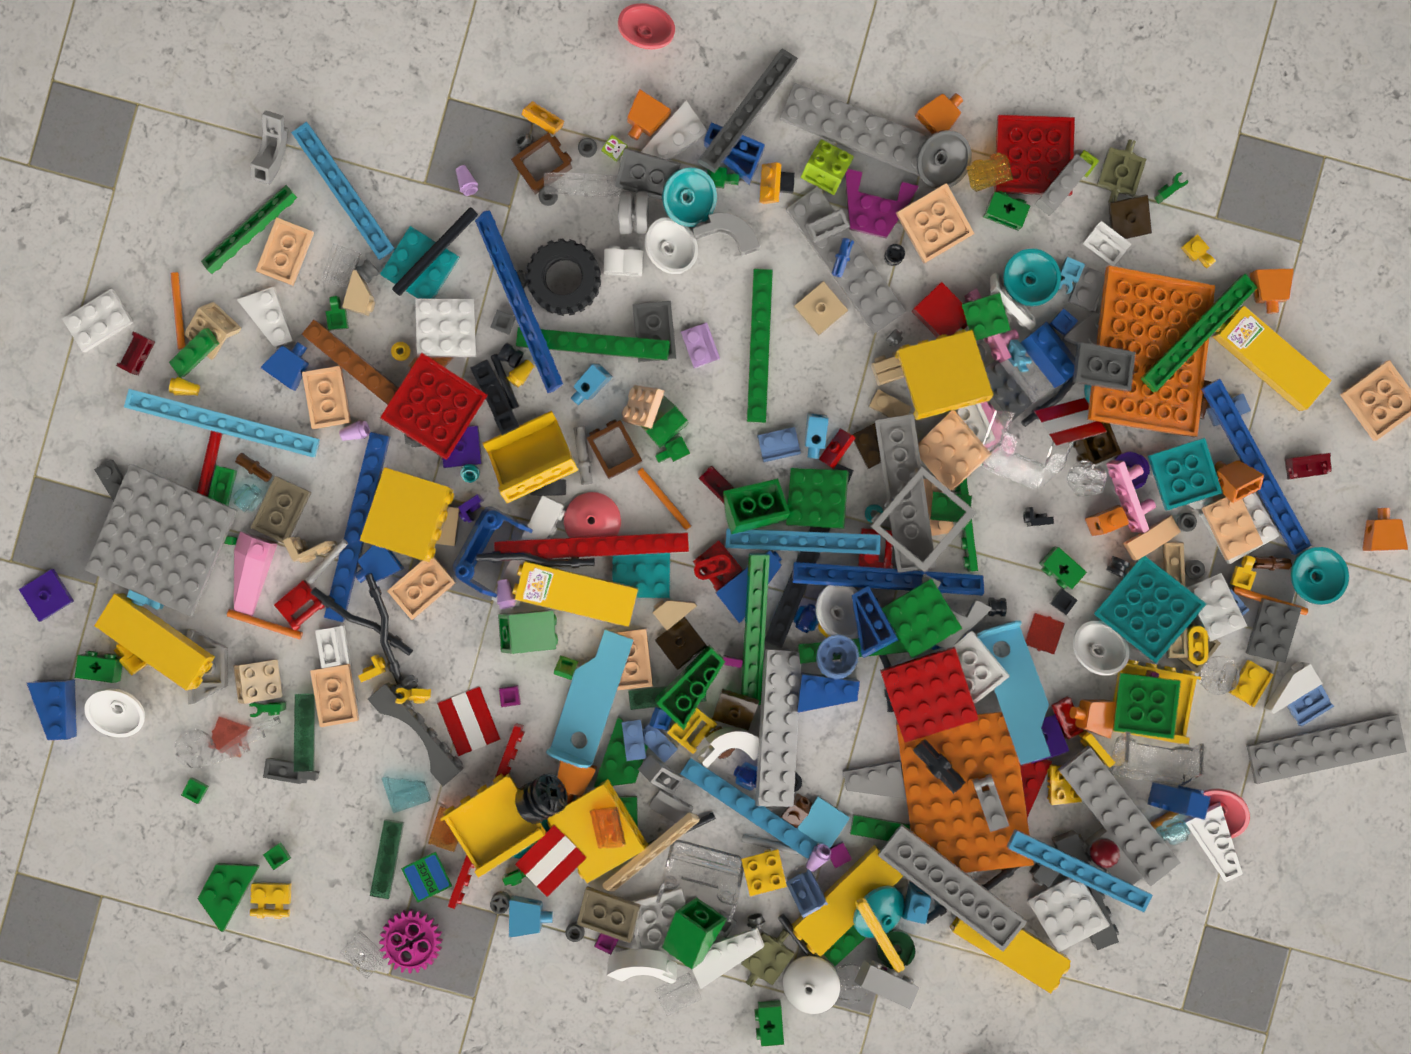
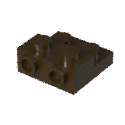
M1101 422L1107 431L1105 433L1070 442V445L1077 451V462L1084 469L1122 453L1110 423Z

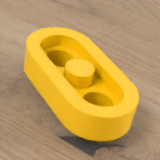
M1192 626L1187 630V659L1193 664L1201 665L1208 659V633L1201 626ZM1195 632L1198 633V637L1196 639L1193 637V634ZM1196 651L1199 653L1197 658L1194 657V652Z

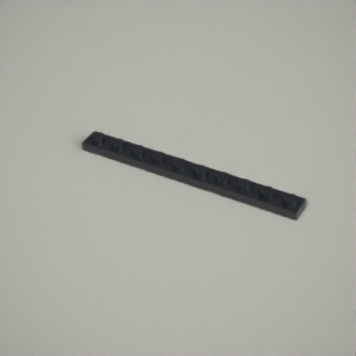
M837 464L833 470L848 471L849 484L854 470ZM810 527L808 532L829 533L830 528ZM800 551L796 562L816 564L821 552ZM793 570L765 636L766 642L780 648L783 647L808 585L793 583Z

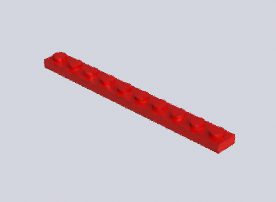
M688 532L495 541L494 550L501 553L525 552L546 559L689 552Z
M519 723L514 725L495 778L500 774H503V776L508 773L510 774L512 767H509L511 759L515 760L518 749H516V745L524 737L525 731H522L524 725ZM467 855L447 906L453 909L458 904H462L465 893H463L464 886L468 887L472 875H469L470 870L475 868Z

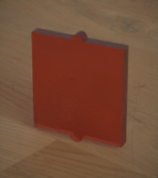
M1034 613L1025 639L1027 646L1036 648L1039 652L1042 650L1054 655L1065 623L1054 620L1051 616L1045 617Z
M219 716L215 729L212 730L213 735L209 747L240 758L245 745L248 744L247 738L251 727Z

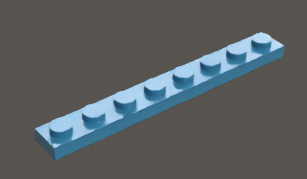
M305 122L292 131V135L377 258L381 260L394 251V246L309 123Z
M726 529V548L880 555L881 535L748 530L731 534L730 529Z
M689 758L680 772L682 776L805 858H809L814 847L818 844V842L764 806L755 805V800L692 758Z
M1016 829L1006 846L1012 851L1139 911L1145 912L1153 896L1143 889Z

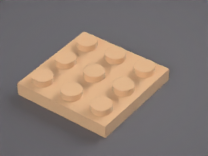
M947 183L896 213L923 263L930 261L974 234Z
M1390 360L1382 363L1340 394L1373 441L1378 440L1411 416V389Z
M955 410L951 411L918 443L920 459L938 481L950 491H953L991 455L990 451Z

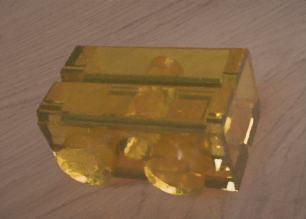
M1001 153L992 154L990 159L984 161L982 159L972 162V165L966 167L971 189L975 192L1013 179L1009 159Z

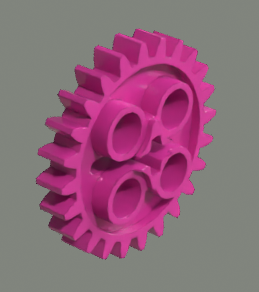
M411 909L407 915L406 911L403 910L401 916L396 913L394 919L389 918V924L383 926L385 931L380 933L383 939L379 941V944L384 946L380 951H386L383 959L389 957L388 965L395 963L394 970L400 966L401 973L406 968H408L409 974L412 973L413 968L419 973L421 967L426 970L428 964L432 965L434 963L433 958L437 959L439 956L437 952L442 947L437 944H441L443 939L438 938L442 931H436L439 924L433 925L434 918L428 920V913L421 916V910L414 914L413 909ZM410 925H416L419 931H412ZM423 932L426 933V935L417 938L414 943L410 942L407 945H405L402 949L396 950L397 947L404 945L408 941V939L413 940L419 934ZM394 934L400 935L402 941H396ZM420 942H426L428 944V948L421 947ZM403 951L410 952L412 957H405Z

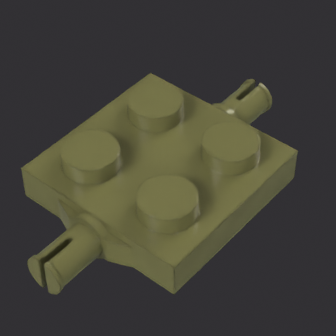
M1129 139L1125 150L1110 147L1107 151L1097 186L1111 191L1108 203L1117 201L1119 194L1134 197L1147 159L1133 153L1135 140Z
M785 929L782 930L777 938L762 931L760 935L764 942V947L741 962V965L752 973L746 981L748 986L752 987L758 978L765 980L773 986L795 955L783 943L789 935V932Z

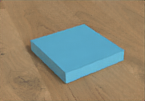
M817 796L812 803L809 815L797 829L819 844H825L830 848L850 817Z

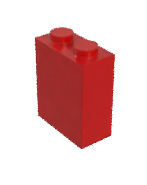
M943 282L912 310L913 314L936 338L941 335H954L960 328L964 330L968 326L962 307L963 303Z

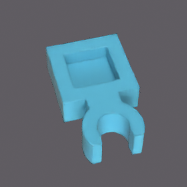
M1069 257L1065 259L1060 271L1063 280L1060 283L1059 290L1062 285H1066V294L1072 291V282L1077 283L1085 266L1084 263Z
M1018 339L1011 340L1008 346L1011 358L1008 360L1014 367H1018L1019 371L1028 372L1029 369L1026 367V364L1032 363V359L1025 356L1027 350Z
M129 590L126 596L133 599L132 603L139 606L147 604L157 610L163 609L164 606L132 590Z

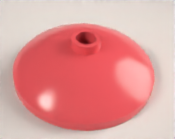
M639 3L627 6L621 11L618 18V29L621 35L628 42L639 48L659 49L668 45L674 38L675 24L672 18L664 10L654 5Z
M588 492L577 496L570 502L564 515V528L569 538L617 536L621 527V515L617 505L613 500L601 493ZM590 517L595 519V523L592 525L588 523Z
M1209 789L1204 791V795L1211 797L1208 807L1220 802L1231 839L1242 834L1250 821V811L1246 802L1239 795L1229 790Z

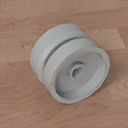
M620 191L618 204L620 234H631L633 222H635L637 234H646L648 230V191H638L635 197V204H633V197L630 191Z

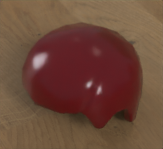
M1100 838L1093 842L1090 847V857L1097 866L1111 868L1118 863L1120 850L1114 841L1108 838Z

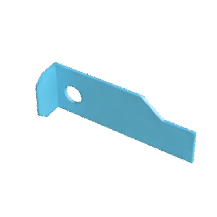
M1013 621L986 629L978 633L977 637L1010 675L994 691L1020 765L1051 756L1041 729L1049 703L1020 626L1022 622ZM999 641L1006 642L1010 647L1009 655L1003 658L996 656L993 652L994 644Z
M605 629L596 657L575 670L552 745L546 750L550 757L580 768H589L593 764L634 641L633 639ZM582 732L586 735L587 744L584 748L579 749L573 746L571 738L574 733Z

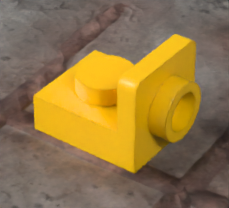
M378 654L371 657L375 668L371 665L362 669L363 673L358 675L361 683L386 672V663L383 657H379Z

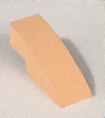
M1172 515L1150 526L1149 531L1146 533H1138L1137 536L1123 544L1131 559L1138 560L1168 542L1181 531Z

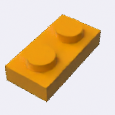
M533 101L523 109L521 114L530 122L537 124L553 135L563 127L565 122Z
M781 163L762 164L759 203L779 202Z

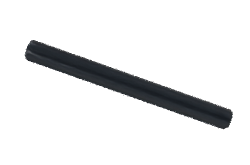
M469 207L392 287V290L398 296H401L478 216V213Z

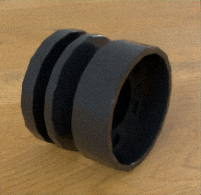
M544 774L523 785L515 795L517 811L525 821L532 824L540 823L565 809L568 800L567 791L562 781L551 774Z

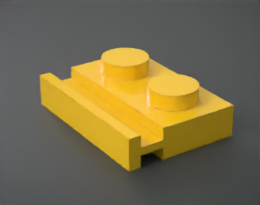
M1247 660L1228 693L1251 707H1255L1274 674Z
M1084 730L1078 734L1081 738L1079 742L1083 747L1090 746L1104 765L1110 768L1116 763L1091 733Z

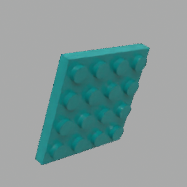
M1143 556L1097 609L1094 615L1156 664L1207 603L1146 556Z

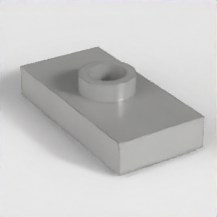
M843 209L806 225L814 243L850 227Z

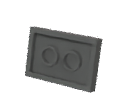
M624 148L615 187L636 193L638 191H648V196L662 200L666 181L674 172L679 170L681 163Z
M671 301L632 304L636 338L670 341L668 360L677 359ZM638 358V362H639V363H640V362H650V361H660V360H652V359H641V358Z
M1080 342L1077 344L1073 382L1121 391H1131L1135 352Z
M994 360L985 368L993 392V397L989 402L1008 425L1032 403L998 360Z
M1261 598L1246 653L1286 663L1302 608Z

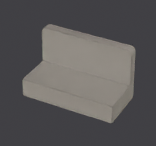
M659 788L649 806L650 809L674 823H677L686 814L693 811L692 805Z

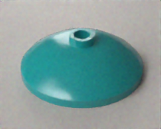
M690 167L674 172L668 178L663 188L662 202L665 212L672 221L681 226L694 227L698 223L707 221L709 219L708 215L713 214L717 203V190L711 177L700 169ZM684 194L687 195L686 200L683 199Z
M1025 249L1017 252L1009 259L1004 269L1003 281L1006 291L1016 302L1025 306H1040L1050 301L1058 292L1061 283V272L1057 262L1048 253L1039 249ZM1026 278L1031 280L1030 284L1026 282Z
M1314 547L1303 551L1295 559L1291 569V581L1296 593L1302 599L1312 604L1325 605L1335 602L1344 594L1349 583V570L1344 559L1336 551L1326 547ZM1313 573L1316 575L1315 579L1312 578Z
M883 886L874 889L864 897L884 932L888 933L903 915L905 901L902 893L895 887ZM856 908L853 920L855 929L864 937L875 938L860 911Z

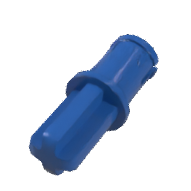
M842 238L839 252L835 255L836 261L832 270L833 276L840 278L843 276L847 261H850L849 255L854 244L853 240L850 241L848 238Z

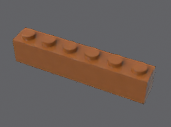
M313 319L302 335L388 405L399 387L320 322Z

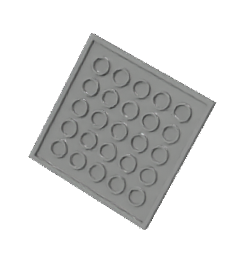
M129 464L85 570L183 614L193 616L238 510L134 464Z

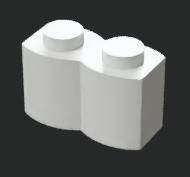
M609 246V249L604 250L605 275L642 276L643 251L639 250V247H628L627 250H623L619 246Z

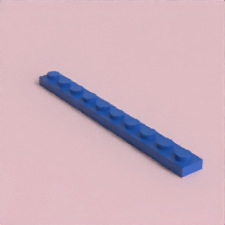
M484 211L475 222L547 393L554 392L563 385L562 378L491 211Z
M1217 379L1201 388L1240 461L1264 474L1261 489L1257 492L1291 554L1296 555L1312 546L1221 379Z
M370 432L344 535L348 545L340 552L330 591V596L345 610L348 609L355 581L354 574L357 572L358 560L361 557L364 545L360 538L380 481L390 441V436ZM326 607L324 618L340 622L345 621L342 616L330 607Z
M793 563V583L860 588L869 586L875 589L911 591L922 584L923 575L926 574L941 582L938 587L941 593L983 596L985 593L983 575L915 570L898 573L897 569Z

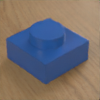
M1063 308L1050 322V325L1065 336L1078 320Z
M655 707L649 725L654 728L668 730L672 718L661 708Z

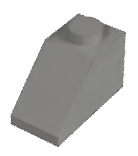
M649 755L638 769L650 783L670 794H673L684 780L665 763L652 755Z

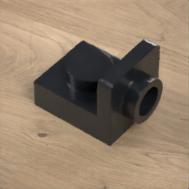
M1027 507L1025 512H1023L1024 523H1027V527L1054 524V517H1047V513L1035 514L1036 518H1034L1033 507Z

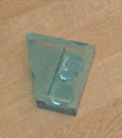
M386 776L382 778L393 813L431 800L424 781H410L402 778L394 779Z

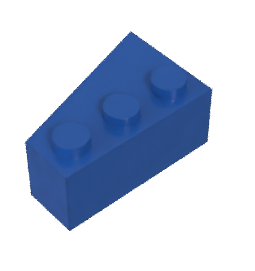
M711 122L704 139L705 148H708L723 128L722 126ZM743 135L723 163L750 185L764 152L765 144Z
M869 586L851 595L863 658L898 640Z
M801 672L797 713L858 701L860 681L850 678L832 679L825 675Z
M75 679L28 682L27 686L47 740H68L77 737Z
M1152 782L1147 805L1205 820L1211 797L1204 795V791L1179 785L1178 788Z

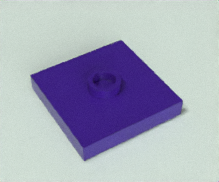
M478 426L467 427L447 460L442 458L443 468L462 467L467 464H482Z
M54 569L49 570L19 589L39 622L44 621L74 602Z
M1056 715L1044 718L1041 729L1051 756L1031 763L1069 752Z

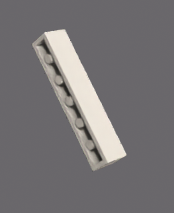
M542 495L528 524V527L533 529V532L525 531L521 540L553 538L557 531L555 527L557 521H562L566 513L563 510L565 506ZM510 560L501 580L509 579L512 590L515 583L519 584L520 576L517 573L519 565H523L525 560ZM497 597L491 598L492 600L497 602ZM516 600L515 606L519 607L522 601Z

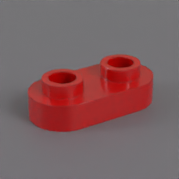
M721 554L702 560L695 565L694 574L700 580H707L725 574L731 569V559ZM722 560L726 563L724 568L719 567V562ZM702 567L707 568L708 571L706 574L701 573Z

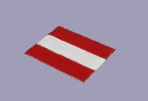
M1085 398L1034 411L1056 446L1107 432L1101 422L1087 420L1089 403Z
M480 687L437 703L458 756L501 740Z
M554 825L515 865L548 897L587 857Z

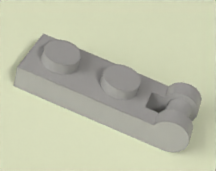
M991 774L985 775V778L979 780L978 778L973 779L972 781L990 832L1008 827L1009 824ZM989 785V790L982 791L981 787Z

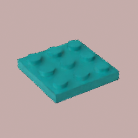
M410 226L380 275L396 284L436 242ZM445 249L410 285L406 292L417 299H434L460 257Z
M1205 438L1148 455L1165 511L1223 493Z
M670 553L613 555L612 582L637 587L636 598H670Z

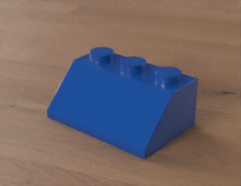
M1047 321L1020 342L1054 388L1063 384L1074 375L1076 358Z

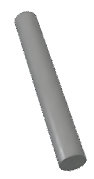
M342 539L308 576L306 581L309 584H313L348 545V542Z
M743 834L742 842L774 850L778 849L779 851L798 855V852L786 844Z

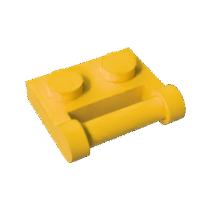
M696 708L695 713L691 716L684 730L675 722L667 734L694 754L697 751V746L705 738L704 735L708 734L718 724L699 708ZM702 720L706 722L701 731L689 743L687 738Z

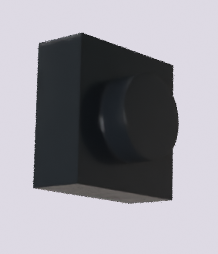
M781 172L780 193L793 194L795 173Z
M1060 589L1049 604L1062 614L1067 615L1078 600L1064 589Z

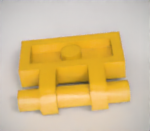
M253 882L251 884L250 903H258V909L251 908L250 916H257V918L261 919L265 917H274L275 919L289 917L290 909H283V904L291 903V883ZM266 904H275V909H266Z

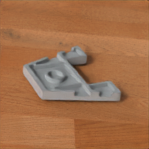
M924 574L922 578V583L926 582L932 577ZM932 578L936 586L939 587L941 582ZM974 599L966 616L952 610L963 629L936 645L944 649L953 647L991 610V607Z

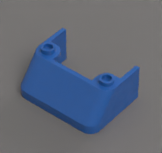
M488 506L482 510L453 563V571L460 581L482 594L496 598L497 593L472 579L475 572L474 567L478 562L476 554L483 553L494 531L502 525L504 520L530 533L533 532V529L502 511Z

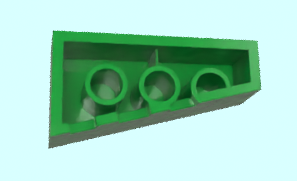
M709 644L655 698L656 704L683 730L724 665V658Z

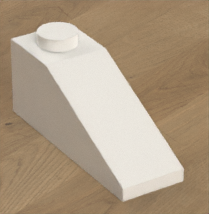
M1297 662L1291 666L1292 669L1286 672L1264 708L1266 712L1274 714L1323 684L1311 664Z

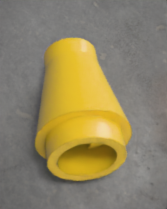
M526 359L509 372L507 379L519 388L520 385H524L535 366Z
M180 377L171 378L169 393H173L174 396L199 395V384Z

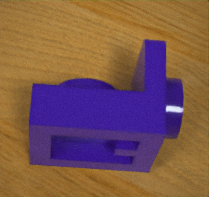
M480 494L475 495L458 507L460 510L458 514L464 522L472 523L474 521L468 511L474 512L482 507L480 503L484 500Z

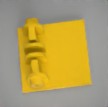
M1051 764L1048 769V777L1050 779H1047V782L1050 783V785H1047V788H1050L1048 789L1047 796L1050 805L1082 802V799L1058 770L1062 765Z
M766 849L764 853L741 859L750 897L787 887L778 849Z

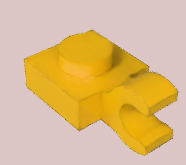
M1198 234L1181 247L1192 262L1198 259L1206 269L1216 262L1210 254L1206 253L1210 248Z
M1243 556L1242 567H1235L1230 581L1231 585L1251 590L1257 573L1251 571L1255 563V557Z
M116 645L117 648L114 649V652L122 657L119 662L131 676L148 665L122 645Z
M398 688L395 693L403 695L402 699L398 698L395 700L397 704H402L407 699L413 701V703L422 704L431 697V689L412 688L407 690Z

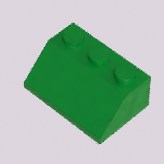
M778 478L723 492L725 516L731 534L784 522L790 514Z

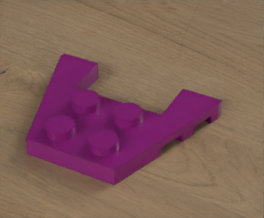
M847 169L845 177L849 230L887 239L899 219L896 213L907 207L918 186L901 182L897 201L858 192L863 172Z

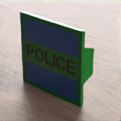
M437 852L431 853L401 868L417 903L452 887Z

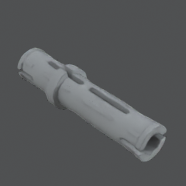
M574 427L578 456L577 468H579L581 485L593 484L591 474L592 462H590L586 427Z

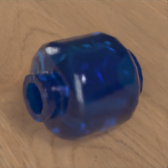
M809 603L808 606L801 605L798 608L793 620L798 630L804 633L816 630L819 621L815 605Z
M748 762L743 763L741 766L738 765L733 774L736 777L735 783L749 791L756 788L757 766Z

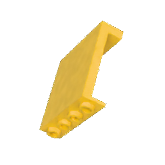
M960 330L951 336L941 335L932 341L928 339L922 340L913 346H910V344L903 345L896 352L895 357L899 358L915 408L913 413L915 420L987 402L993 397L990 382L972 330Z
M552 410L519 425L520 428L503 436L500 434L482 443L489 455L497 477L499 491L507 503L578 470Z
M384 467L360 541L430 563V560L435 556L436 542L442 534V523L446 521L448 516V505L452 503L454 498V489Z
M1129 659L1126 666L1118 672L1113 696L1114 702L1117 700L1120 673L1145 676L1146 671L1150 670L1159 673V678L1180 680L1181 685L1174 739L1132 733L1125 734L1189 745L1190 738L1186 736L1196 680H1201V677L1196 676L1194 671L1183 669V673L1176 672V668L1164 666V669H1159L1157 664L1146 662L1145 666L1138 665L1139 661Z
M509 773L505 776L500 774L492 780L494 783L488 787L486 784L476 790L477 794L473 797L470 795L460 800L461 804L457 807L450 806L443 811L444 815L441 817V821H446L476 868L474 872L478 878L539 840L546 833L541 823L532 824L520 816L515 804V795L518 787Z
M608 779L598 787L567 804L563 811L549 817L547 821L550 828L555 825L587 857L577 867L579 876L586 883L643 852L648 846L647 841Z

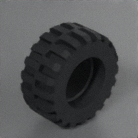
M562 238L558 239L557 242L551 240L547 242L548 245L544 247L541 245L538 248L539 251L536 254L533 253L530 257L532 259L531 262L527 264L528 273L526 274V280L532 297L542 308L552 314L557 313L560 316L569 314L570 316L575 315V312L584 311L585 307L590 306L593 303V299L598 296V290L601 287V272L594 255L590 250L586 249V246L581 243L578 244L575 240L571 239L565 241ZM559 261H572L580 268L582 273L580 286L574 292L567 295H558L552 292L546 283V274L549 268Z

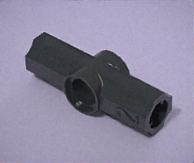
M926 739L922 740L913 749L915 754L927 765L928 770L937 779H940L953 794L966 783L952 768L951 763L941 753L939 754Z

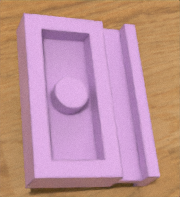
M707 322L681 332L694 368L720 359Z

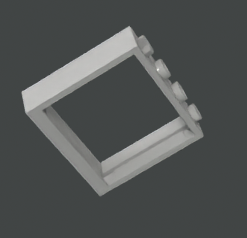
M921 467L920 470L916 468L910 474L911 480L907 485L903 483L896 491L899 493L895 499L890 498L884 505L886 510L882 514L878 512L871 520L874 524L871 527L926 572L977 512ZM922 476L926 477L966 511L923 562L880 526Z

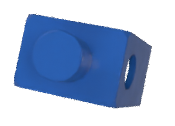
M299 342L296 343L292 350L281 346L260 368L288 388L296 391L303 378L302 372H305L309 365L306 360L301 358L307 347Z
M372 545L358 560L362 569L354 575L362 583L366 580L365 575L372 573L375 582H379L405 568L393 551Z

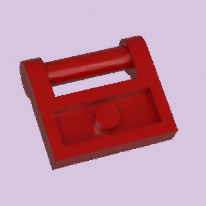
M861 528V534L880 535L874 529ZM885 530L892 536V530ZM886 540L884 562H879V555L859 554L858 566L893 569V545Z
M719 540L692 561L696 565L707 557L711 558L721 554L731 559V569L727 573L722 574L724 576L722 580H719L717 576L709 579L716 591L743 570ZM722 560L719 562L720 568H724L726 566L725 561ZM702 567V568H701V570L704 572V574H706L707 571H708L707 568H706V567Z
M306 580L301 581L274 604L295 631L300 629L301 624L314 613L325 607L322 601L311 594L313 589ZM312 599L314 604L295 619L293 615Z

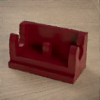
M133 331L131 335L134 337L121 362H117L116 366L139 376L155 341Z
M1331 453L1285 459L1287 479L1326 475L1327 472L1332 471Z
M710 466L698 478L723 504V492L735 489L713 466Z

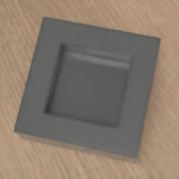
M497 310L490 328L510 335L516 317Z
M721 910L719 913L727 918L719 934L726 938L737 924V920Z

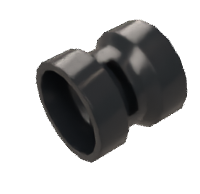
M899 244L890 245L884 254L885 262L890 266L899 265L905 257V250Z
M507 342L502 347L497 358L502 362L506 361L510 367L516 368L524 352L519 349L515 350Z

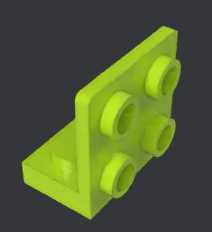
M820 139L800 178L835 195L854 156Z

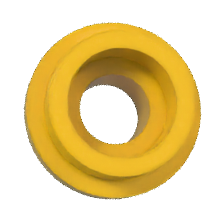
M397 342L391 348L393 358L398 361H404L410 356V347L404 342ZM399 348H403L404 350L401 355L397 353V350Z

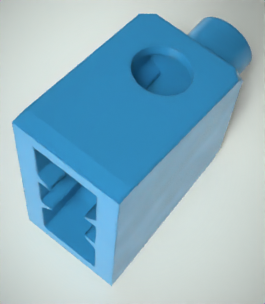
M592 364L573 386L577 391L571 396V399L577 405H580L584 399H593L613 376L600 364ZM587 383L590 385L589 390L586 388Z
M807 413L804 444L805 447H808V458L818 459L820 448L825 449L829 421L827 415ZM819 435L818 440L813 441L812 436Z
M910 881L902 918L926 924L931 896Z
M519 896L511 897L509 903V937L540 933L542 923H553V911H542V901Z

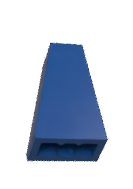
M770 550L765 553L770 555L768 584L782 566L780 563L781 557L776 551L772 553ZM748 567L715 592L738 623L742 622L745 618Z

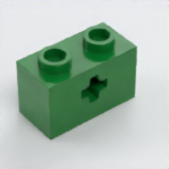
M994 192L983 218L1019 231L1024 225L1031 205L1026 204L1027 202L1023 199L1010 198L1005 192ZM1006 206L1009 207V213L1006 212Z
M1055 546L1039 563L1043 567L1041 570L1049 577L1052 575L1056 578V584L1062 589L1072 590L1087 573L1061 548ZM1059 566H1064V573H1060Z
M85 651V654L77 655L74 678L107 683L119 682L122 673V665L119 662L121 658H116V654L105 653L102 656L98 655L96 651Z
M781 1001L758 1002V1009H754L755 1021H759V1028H756V1038L761 1041V1047L784 1045ZM767 1021H771V1026H767Z

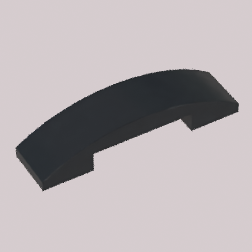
M484 360L470 367L482 392L488 395L486 401L502 436L520 428L489 361Z

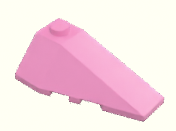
M240 532L234 549L235 611L253 616L277 543Z

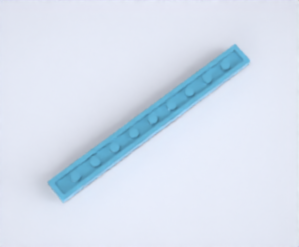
M132 389L128 390L124 408L314 458L320 443V439Z

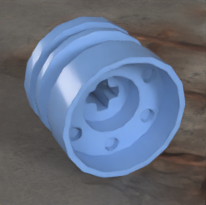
M830 636L819 646L816 657L817 666L821 673L828 678H845L852 673L857 665L859 658L858 648L846 636ZM833 655H835V656L840 655V656H841V658H840V661H841V662H839V661L833 662V658H834Z

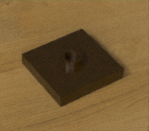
M1145 194L1108 203L1111 229L1124 239L1152 233L1148 195Z
M685 616L655 639V642L677 670L707 647V644Z
M722 689L712 720L749 730L759 700Z

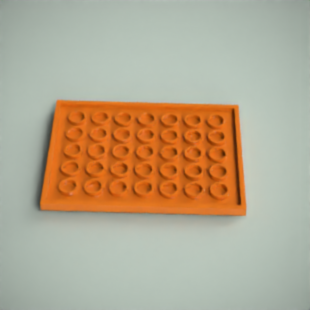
M1115 266L1106 267L1096 345L1135 352L1131 391L1091 385L1087 420L1188 437H1198L1203 395L1201 388L1204 386L1209 338L1157 392H1152L1140 378L1210 308L1214 302L1215 285Z
M1002 711L977 714L979 718L977 721L904 743L899 725L896 724L911 831L965 873L1034 865L1033 860L1006 847L1015 829L1029 836L1030 834L1019 759ZM926 739L939 754L941 753L966 782L954 794L940 779H937L928 770L927 765L913 751L922 740ZM991 774L1009 824L1008 827L990 832L972 781L976 778L978 780L985 778V775ZM989 785L981 787L982 791L990 789Z

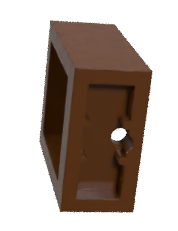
M549 132L511 158L512 163L535 195L543 187L549 186L573 169L570 163L572 162L571 157L566 151L564 153L559 148L561 143L556 136L551 137ZM549 142L563 164L536 182L522 161Z
M616 419L606 424L607 427L602 430L597 428L589 433L590 436L587 437L608 479L643 462L622 421H617ZM620 428L634 457L609 469L594 440Z

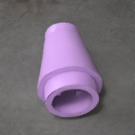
M462 165L456 168L460 192L465 196L475 194L478 191V183L467 167Z
M358 420L340 430L339 434L343 441L365 439L366 436L370 435V428L366 421Z
M509 579L497 581V604L500 609L514 607L516 600L514 594H512L513 590Z
M825 844L816 845L806 863L807 868L814 872L827 862L831 855L830 848Z

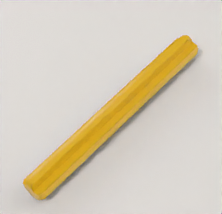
M865 898L857 900L858 910L895 972L903 971L905 967L867 901Z

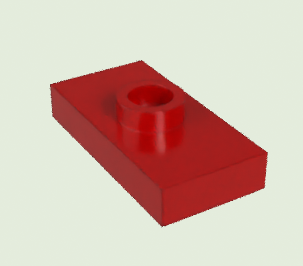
M840 428L818 460L834 469L855 440V437Z
M1068 696L1052 704L1064 738L1067 740L1084 731L1075 725L1076 719L1070 716V710L1074 705L1071 697Z

